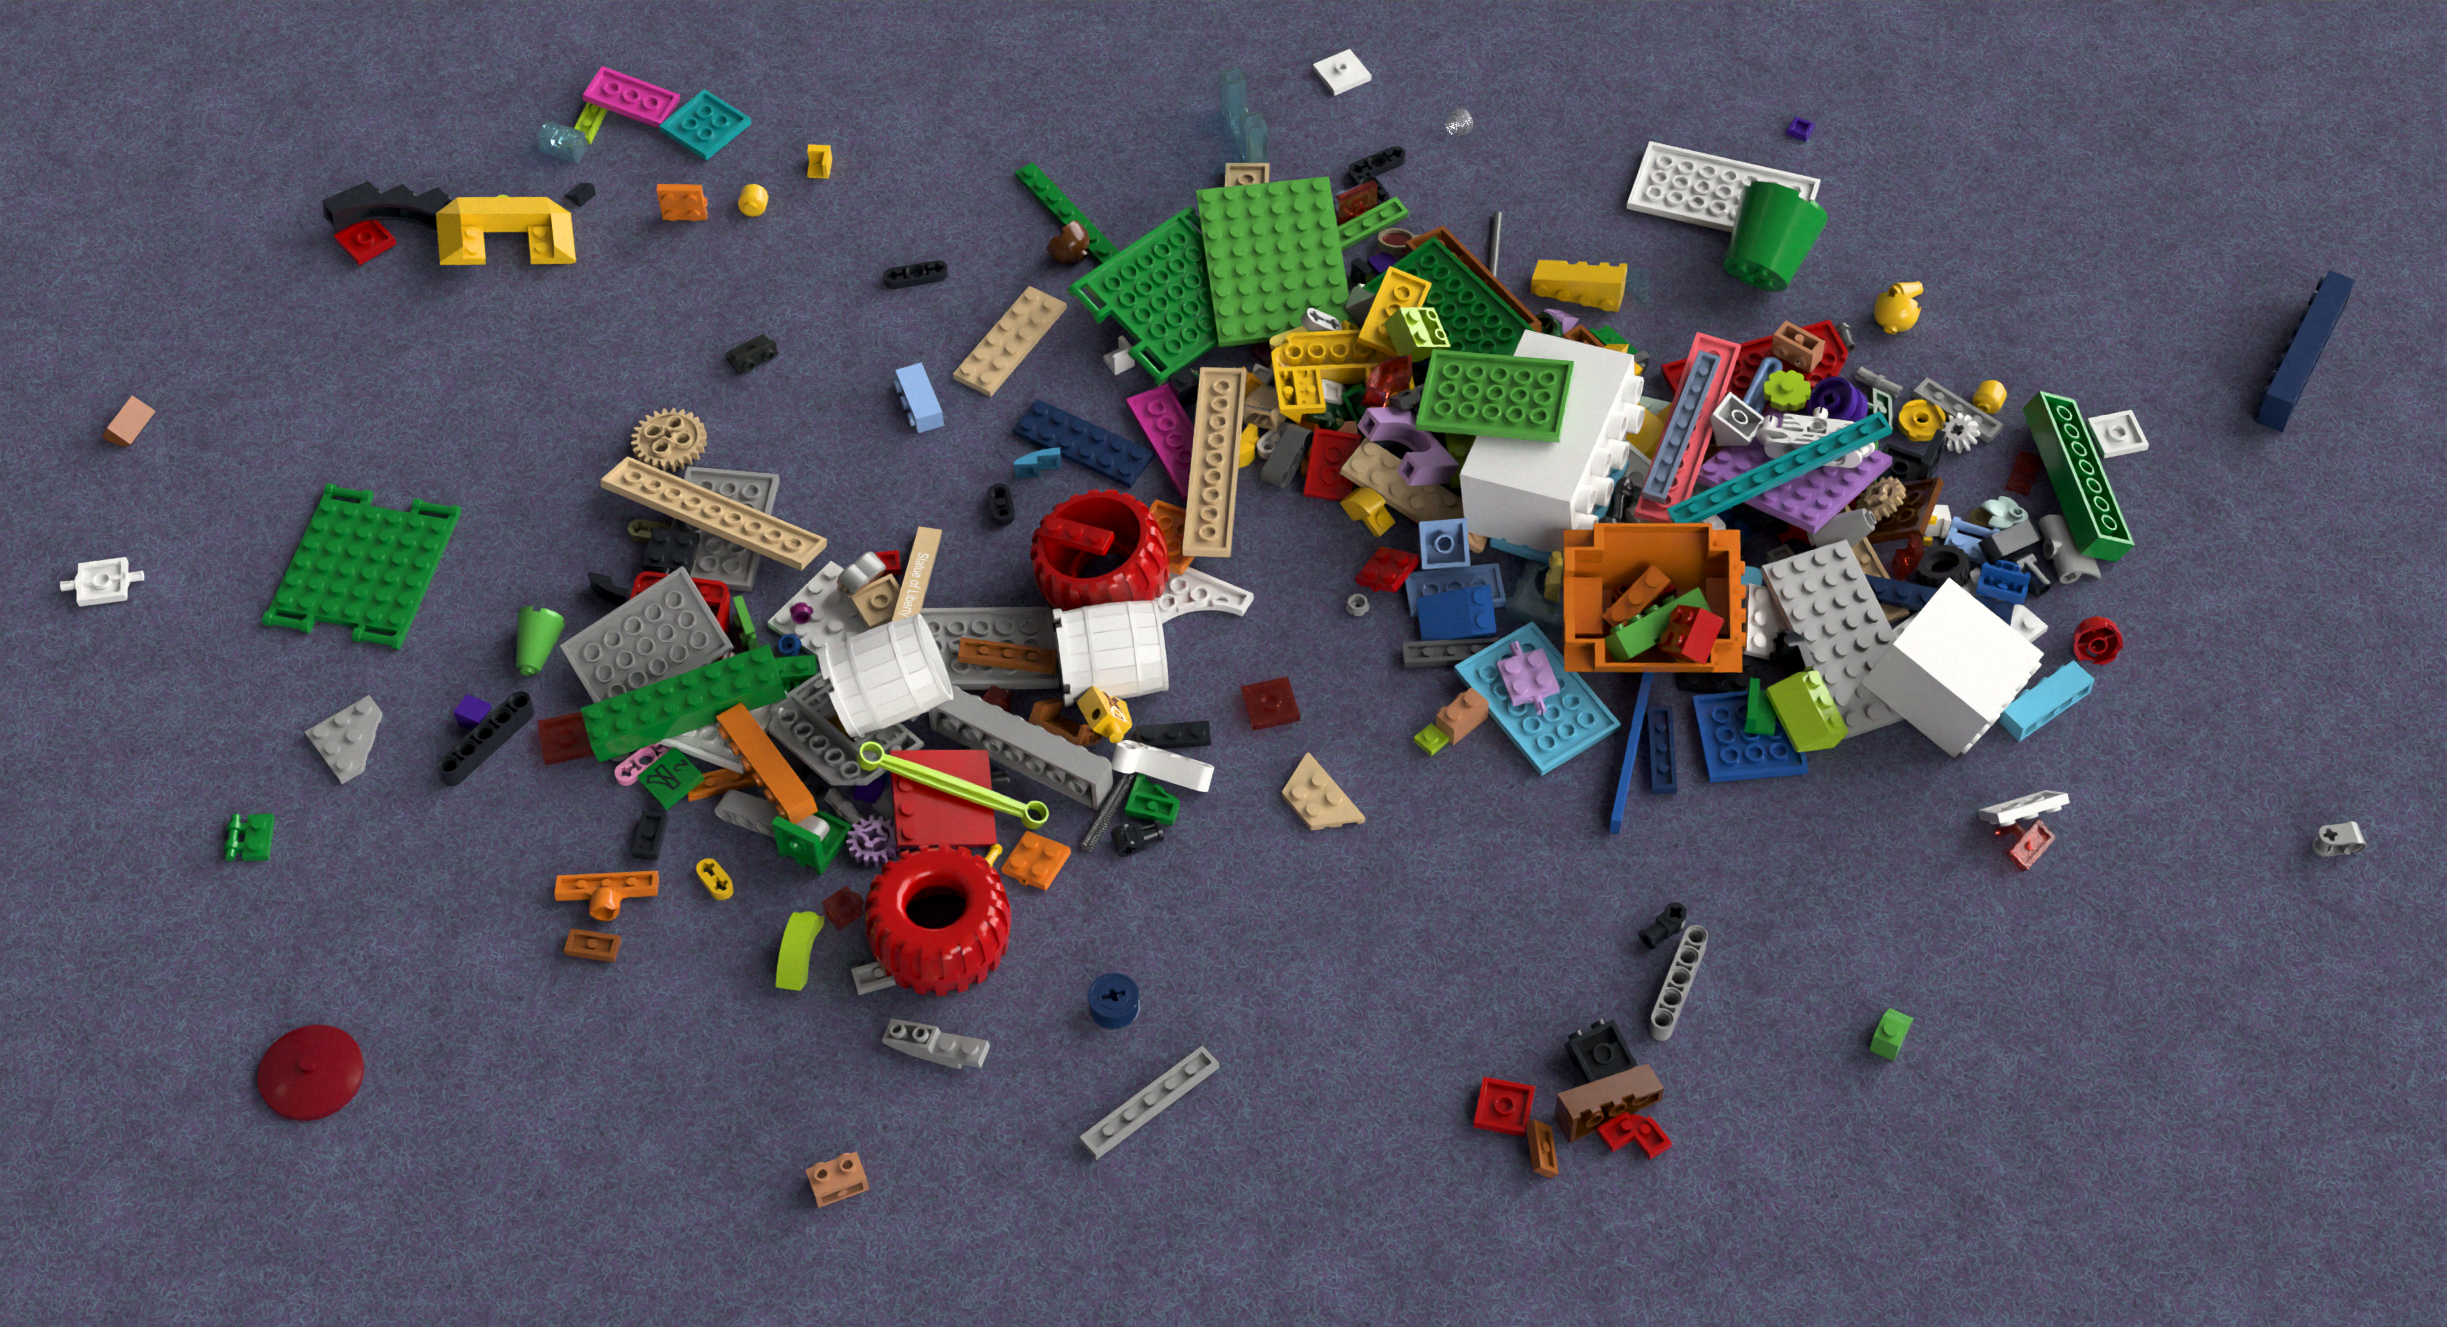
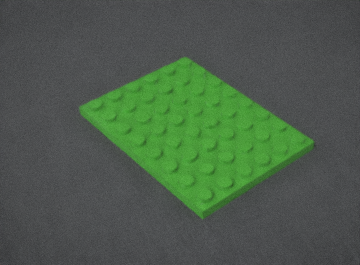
M1329 176L1196 190L1219 347L1270 342L1273 336L1302 326L1300 317L1308 308L1328 314L1336 318L1340 323L1346 320L1354 325L1353 316L1345 308L1349 299V292Z

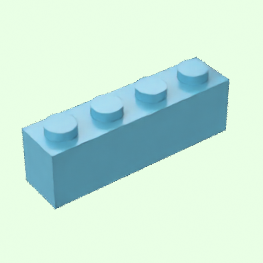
M2074 660L2066 666L2061 665L2053 675L2048 678H2042L2033 689H2026L2017 700L2011 702L2002 711L1998 723L2020 742L2089 694L2095 679Z

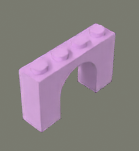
M1396 407L1367 408L1357 426L1370 441L1392 440L1402 443L1414 451L1405 454L1396 470L1409 486L1450 483L1451 477L1455 475L1460 466L1430 431L1416 430V415L1410 409L1400 410V408Z

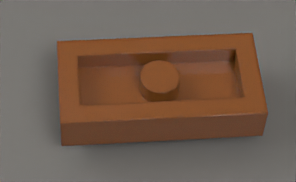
M571 928L564 953L567 956L615 963L622 940L619 935Z
M1533 1119L1526 1123L1531 1166L1534 1172L1552 1178L1558 1175L1552 1127Z

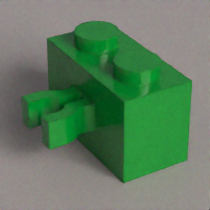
M815 655L775 658L784 689L787 693L818 674Z

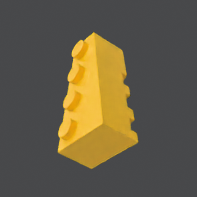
M1538 260L1531 281V293L1540 297L1555 298L1562 302L1569 301L1585 307L1591 306L1604 311L1618 312L1625 292L1628 264L1620 263L1618 267L1600 262L1599 266L1587 265V262L1580 261L1574 265L1568 264L1567 261Z

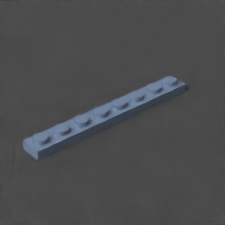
M1699 350L1642 491V498L1664 505L1719 367L1720 356Z

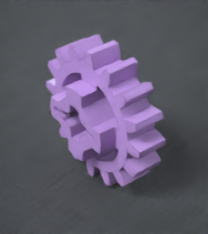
M870 815L869 821L861 818V825H852L853 831H848L846 843L850 856L855 857L856 863L864 860L865 867H868L871 862L874 863L875 867H878L880 861H883L884 864L887 863L888 857L895 859V851L901 850V848L896 849L895 830L891 819L884 822L883 816H880L878 820H874L873 815Z

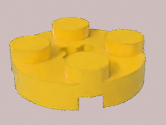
M1913 400L1903 406L1897 422L1900 431L1910 441L1918 442L1932 440L1937 429L1942 430L1944 428L1942 422H1945L1946 418L1943 410L1938 405L1934 404L1932 406L1927 404L1926 400ZM1918 418H1921L1922 421L1926 420V422L1920 423L1917 420Z

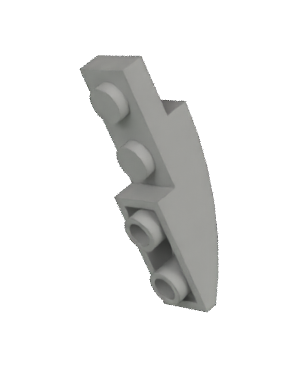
M892 1018L882 1038L884 1044L908 1055L956 1069H961L962 1065L981 1068L990 1048L987 1040L942 1033L937 1026Z

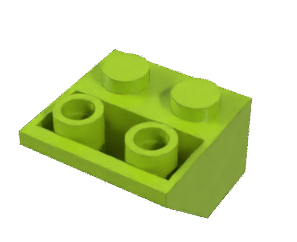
M1399 308L1384 322L1401 362H1419L1431 357L1433 349L1447 350L1451 347L1434 308Z

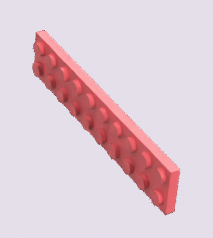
M1696 333L1644 486L1699 350L1720 356L1719 367L1664 505L1642 498L1641 491L1633 517L1653 523H1672L1667 515V508L1691 497L1713 432L1710 416L1724 400L1741 349L1740 344L1703 333Z

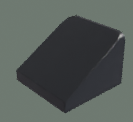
M579 183L565 197L581 207L593 198L596 192L593 184Z

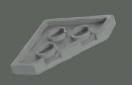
M370 695L305 731L307 738L341 784L364 772L368 753L371 751L378 724L383 716Z

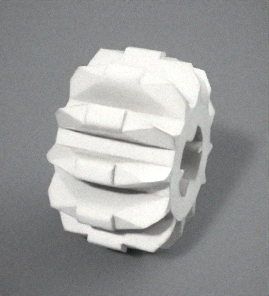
M1958 412L1955 419L1952 415H1949L1950 421L1948 423L1942 422V426L1945 428L1942 431L1946 432L1943 445H1947L1949 451L1955 449L1960 454L1964 447L1967 451H1970L1969 445L1971 443L1977 444L1975 437L1980 436V432L1977 430L1978 423L1972 421V417L1968 414L1964 417L1962 413Z

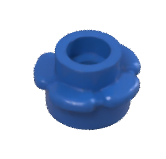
M795 634L782 636L778 643L779 651L785 657L796 656L802 646L801 640L796 638Z

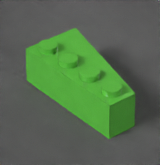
M1699 587L1678 598L1673 594L1661 601L1663 606L1658 607L1655 604L1644 610L1645 616L1641 617L1639 613L1628 619L1629 625L1624 627L1621 623L1610 629L1611 635L1604 639L1615 662L1622 663L1659 643L1662 633L1667 629L1670 622V614L1677 604L1701 607L1712 613Z

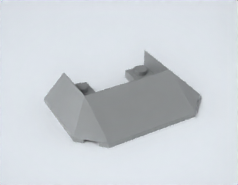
M819 672L787 693L786 699L772 704L769 733L830 785H868L888 771L881 767L868 771L862 769L857 764L856 755L865 742L873 741L878 743L883 748L884 754L887 755L890 750H919L924 746V742L901 723L868 732L864 738L855 742L851 741L828 721L837 712L829 693L834 692V688L829 678L824 680L822 672ZM869 750L862 752L864 758L868 761H878L874 752Z

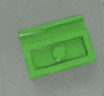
M742 595L734 597L736 614H733L732 617L736 629L741 627L742 632L739 633L742 646H748L749 651L758 648L756 633Z

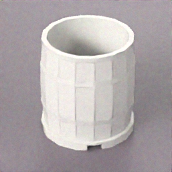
M1157 600L1105 603L1084 606L1064 612L1061 609L1052 610L1053 623L1059 622V624H1055L1056 632H1054L1061 687L1064 688V692H1068V694L1063 696L1065 707L1073 706L1074 702H1077L1092 685L1119 699L1168 691L1167 658Z
M921 614L888 622L882 626L850 637L832 648L825 646L818 649V659L824 680L829 678L834 688V692L829 693L834 708L848 735L851 738L856 736L854 738L855 741L864 738L865 733L888 728L953 700V691L945 664L933 635Z

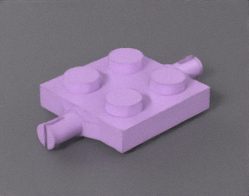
M1515 641V645L1512 642L1509 647L1513 656L1497 662L1498 672L1512 706L1533 703L1537 714L1541 715V711L1544 714L1547 712L1543 699L1560 692V687L1544 649L1541 648L1523 653L1519 642Z

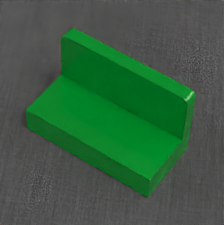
M1750 678L1744 732L1774 735L1776 712L1766 692L1759 691L1760 679Z

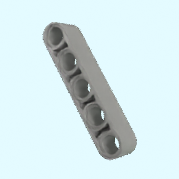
M729 789L714 809L715 814L725 822L775 838L771 824L776 816H779L775 809V806H777L775 803L770 804L767 800ZM813 815L795 824L819 835L821 842L830 830L829 825L824 820Z
M1692 925L1686 929L1651 1014L1649 1033L1656 1040H1667L1673 1033L1705 953L1708 933L1702 926ZM1667 1002H1670V1003H1673V1004H1675V1005H1668V1004H1666V1003H1667ZM1662 1023V1024H1665L1666 1026L1662 1027V1026H1659V1025H1657V1024Z

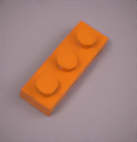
M1652 565L1607 610L1602 618L1613 628L1621 623L1624 627L1629 625L1627 620L1639 613L1641 614L1671 583V580L1655 565Z

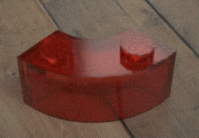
M1396 356L1376 366L1368 377L1361 406L1385 407L1386 400L1391 394L1407 390L1412 377V356Z

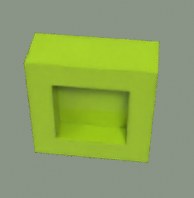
M1430 723L1414 737V742L1432 756L1449 742V737Z

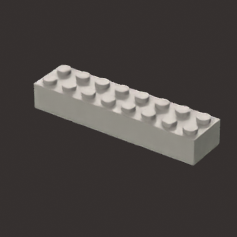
M951 685L953 700L947 701L928 711L931 730L972 750H988L990 759L1097 811L1114 789L1112 765L1107 758L1090 753L1083 746H1076L1066 741L1060 735L1055 736L1045 731L1039 725L1034 726L1018 715L1009 714L1001 707L983 701L977 695H970L962 691L956 685Z

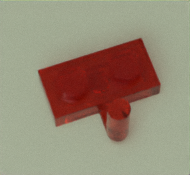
M2040 819L2033 821L2026 830L2017 822L2008 826H2000L1996 829V834L2000 837L2014 833L2018 838L2006 854L2022 872L2027 871L2056 838Z

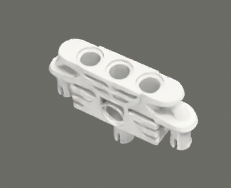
M1817 407L1813 411V417L1784 414L1781 428H1777L1778 419L1772 416V421L1770 422V415L1763 419V426L1757 430L1756 436L1759 442L1764 445L1765 453L1770 458L1776 459L1854 422L1828 419L1827 409L1822 407V413H1819L1820 407ZM1870 443L1823 466L1854 468L1861 463L1862 458L1874 452L1875 444Z

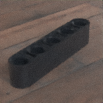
M518 691L509 696L438 761V770L442 781L446 785L456 786L460 784L534 716V707L527 692Z

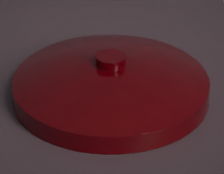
M329 1025L300 1027L280 1037L267 1050L258 1069V1087L266 1104L278 1115L296 1121L321 1119L342 1109L356 1095L364 1077V1058L356 1041L339 1028Z

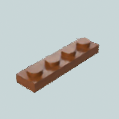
M961 637L957 662L1055 675L1057 650Z

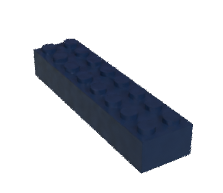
M2330 270L2325 278L2321 277L2315 289L2318 293L2313 292L2308 302V305L2311 307H2305L2300 321L2303 322L2297 323L2292 334L2295 338H2290L2284 351L2287 354H2281L2276 366L2279 369L2273 370L2268 381L2271 385H2266L2260 398L2264 399V401L2260 400L2255 413L2259 414L2256 423L2283 433L2345 310L2355 283L2354 279Z

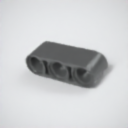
M1291 423L1265 463L1261 472V480L1282 489L1286 488L1311 448L1314 432Z

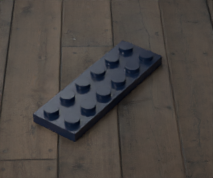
M1036 399L1012 429L1013 435L1041 448L1060 447L1061 457L1128 488L1134 485L1155 457L1153 451L1039 399Z

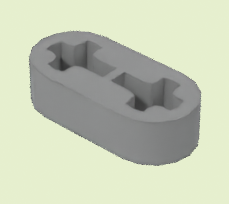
M1308 308L1300 317L1303 326L1312 332L1342 330V326L1336 318L1313 308Z

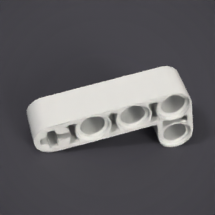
M1123 740L1116 744L1111 763L1113 770L1122 773L1138 772L1202 792H1208L1214 766L1130 740Z

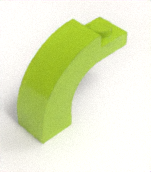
M810 911L792 913L780 947L776 987L801 991L806 985L812 945L815 937L824 926V916H818L815 912Z

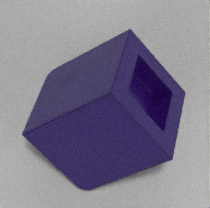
M466 694L454 710L457 724L473 730L482 722L492 707L490 703Z

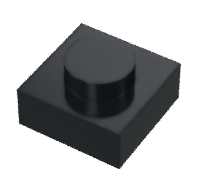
M1358 257L1351 261V277L1354 282L1366 285L1373 280V269Z

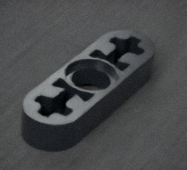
M940 260L894 267L884 272V283L889 289H899L940 282L948 277V267L945 262ZM916 272L922 274L918 278H912L910 276L911 274Z

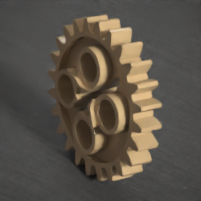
M663 408L662 414L654 411V417L646 415L647 421H639L640 427H634L635 434L631 435V445L635 458L638 457L640 462L650 466L653 465L654 468L659 469L661 467L664 472L668 468L675 472L677 466L684 470L685 463L692 466V458L699 460V453H704L703 446H707V434L704 424L700 423L699 417L694 418L692 412L685 415L684 409L679 413H676L675 408L670 413H667L665 408Z

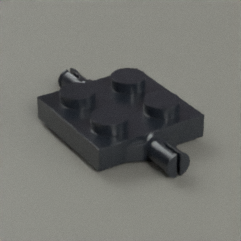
M678 519L675 520L673 530L653 528L643 561V571L671 574L683 566L690 576L700 543V533L683 531L685 522Z

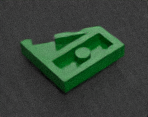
M1138 773L1125 807V815L1152 822L1158 820L1161 824L1173 826L1180 808V801L1173 795L1167 794L1158 784L1153 785L1149 782L1145 774Z

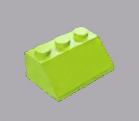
M1818 670L1798 672L1765 690L1796 753L1833 748L1849 733Z

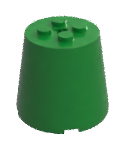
M1764 181L1751 182L1750 186L1745 185L1740 196L1723 262L1724 268L1744 284L1771 292L1786 290L1828 221L1827 213L1814 200L1810 199L1809 202L1799 197L1800 192L1789 187Z

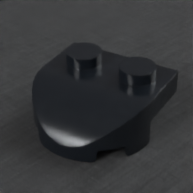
M1785 630L1771 635L1769 641L1774 643V651L1769 653L1771 665L1781 664L1786 678L1798 672L1810 671L1815 666L1814 655L1809 650L1806 640L1800 634Z

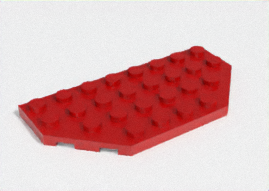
M1831 320L1800 327L1825 341L1822 360L1810 373L1771 353L1773 335L1741 343V349L1725 396L1731 392L1742 401L1761 361L1766 357H1775L1780 360L1783 367L1782 371L1785 373L1793 370L1804 376L1803 381L1810 383L1812 391L1815 385L1823 379L1832 376L1838 377L1848 358L1849 352ZM1688 358L1661 365L1660 371L1673 396H1675ZM1767 401L1761 415L1771 407L1770 401ZM1807 401L1805 402V407L1801 409L1807 408Z

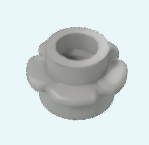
M1362 594L1350 596L1347 601L1348 605H1346L1347 612L1349 614L1353 613L1354 616H1363L1370 608L1367 598Z

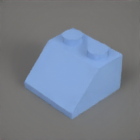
M1467 518L1419 522L1420 570L1470 566Z

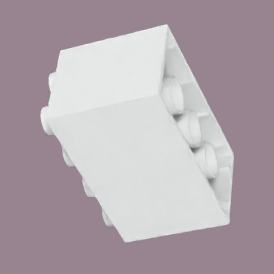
M1525 329L1513 356L1574 361L1575 364L1560 443L1477 435L1460 472L1464 518H1467V529L1470 533L1489 538L1493 537L1499 540L1502 537L1506 539V542L1523 546V544L1528 545L1529 548L1552 553L1553 551H1560L1561 556H1563V531L1593 530L1594 523H1598V516L1593 515L1596 506L1607 507L1610 502L1614 488V480L1609 478L1613 468L1623 470L1629 454V443L1624 442L1628 432L1638 434L1643 423L1645 409L1637 404L1642 394L1644 379L1634 375V355Z

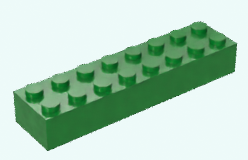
M2039 391L2022 409L2026 422L2029 424L2033 434V439L2039 449L2040 457L2047 469V474L2055 489V494L2061 504L2062 512L2067 519L2069 529L2077 544V549L2081 555L2117 562L2134 546V542L2076 401Z
M769 644L583 707L581 711L591 748L600 763L661 742V740L718 722L716 716L741 702L748 711L786 699L787 695L776 660Z

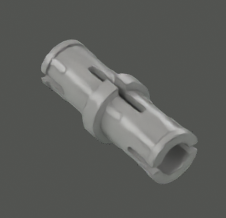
M1860 367L1857 372L1859 376H1855V380L1892 395L1894 400L1901 394L1899 391L1903 390L1902 386L1885 379L1884 375H1877L1864 367Z
M835 788L829 790L824 801L836 811V815L851 825H861L860 819L865 818L856 811L854 804L844 799Z

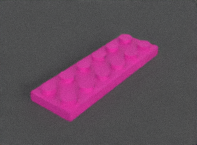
M1168 384L1127 398L1126 405L1181 499L1183 502H1187L1194 426Z

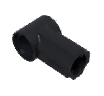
M2025 551L2006 560L2020 565V571L2024 574L2029 572L2030 581L2028 589L2037 598L2051 589L2053 584L2037 568V559L2033 553Z

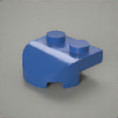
M1996 560L1994 565H1989V563L1985 562L1981 569L1975 594L1981 595L1983 598H1994L2023 606L2030 574L2029 572L2025 574L2021 572V566L2013 562Z

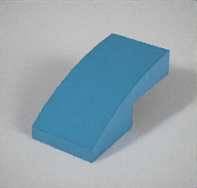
M1060 447L1036 451L1015 460V478L1039 477L1038 470L1061 468Z

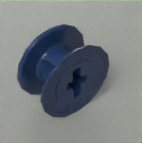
M1107 973L1098 977L1088 990L1089 1013L1093 1021L1101 1027L1111 1030L1122 1029L1130 1025L1137 1018L1140 1011L1139 989L1134 980L1120 973Z

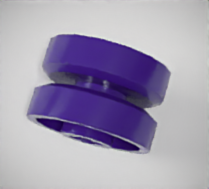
M1832 376L1823 379L1812 389L1810 399L1807 400V411L1813 417L1814 409L1820 407L1819 413H1822L1823 407L1828 411V419L1853 421L1855 423L1866 418L1868 401L1865 395L1842 377Z

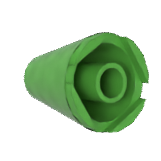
M533 606L519 609L517 614L516 668L520 670L522 675L534 676V674L540 673L565 628L566 621L563 622L564 618L556 612L541 608L540 612L532 611Z

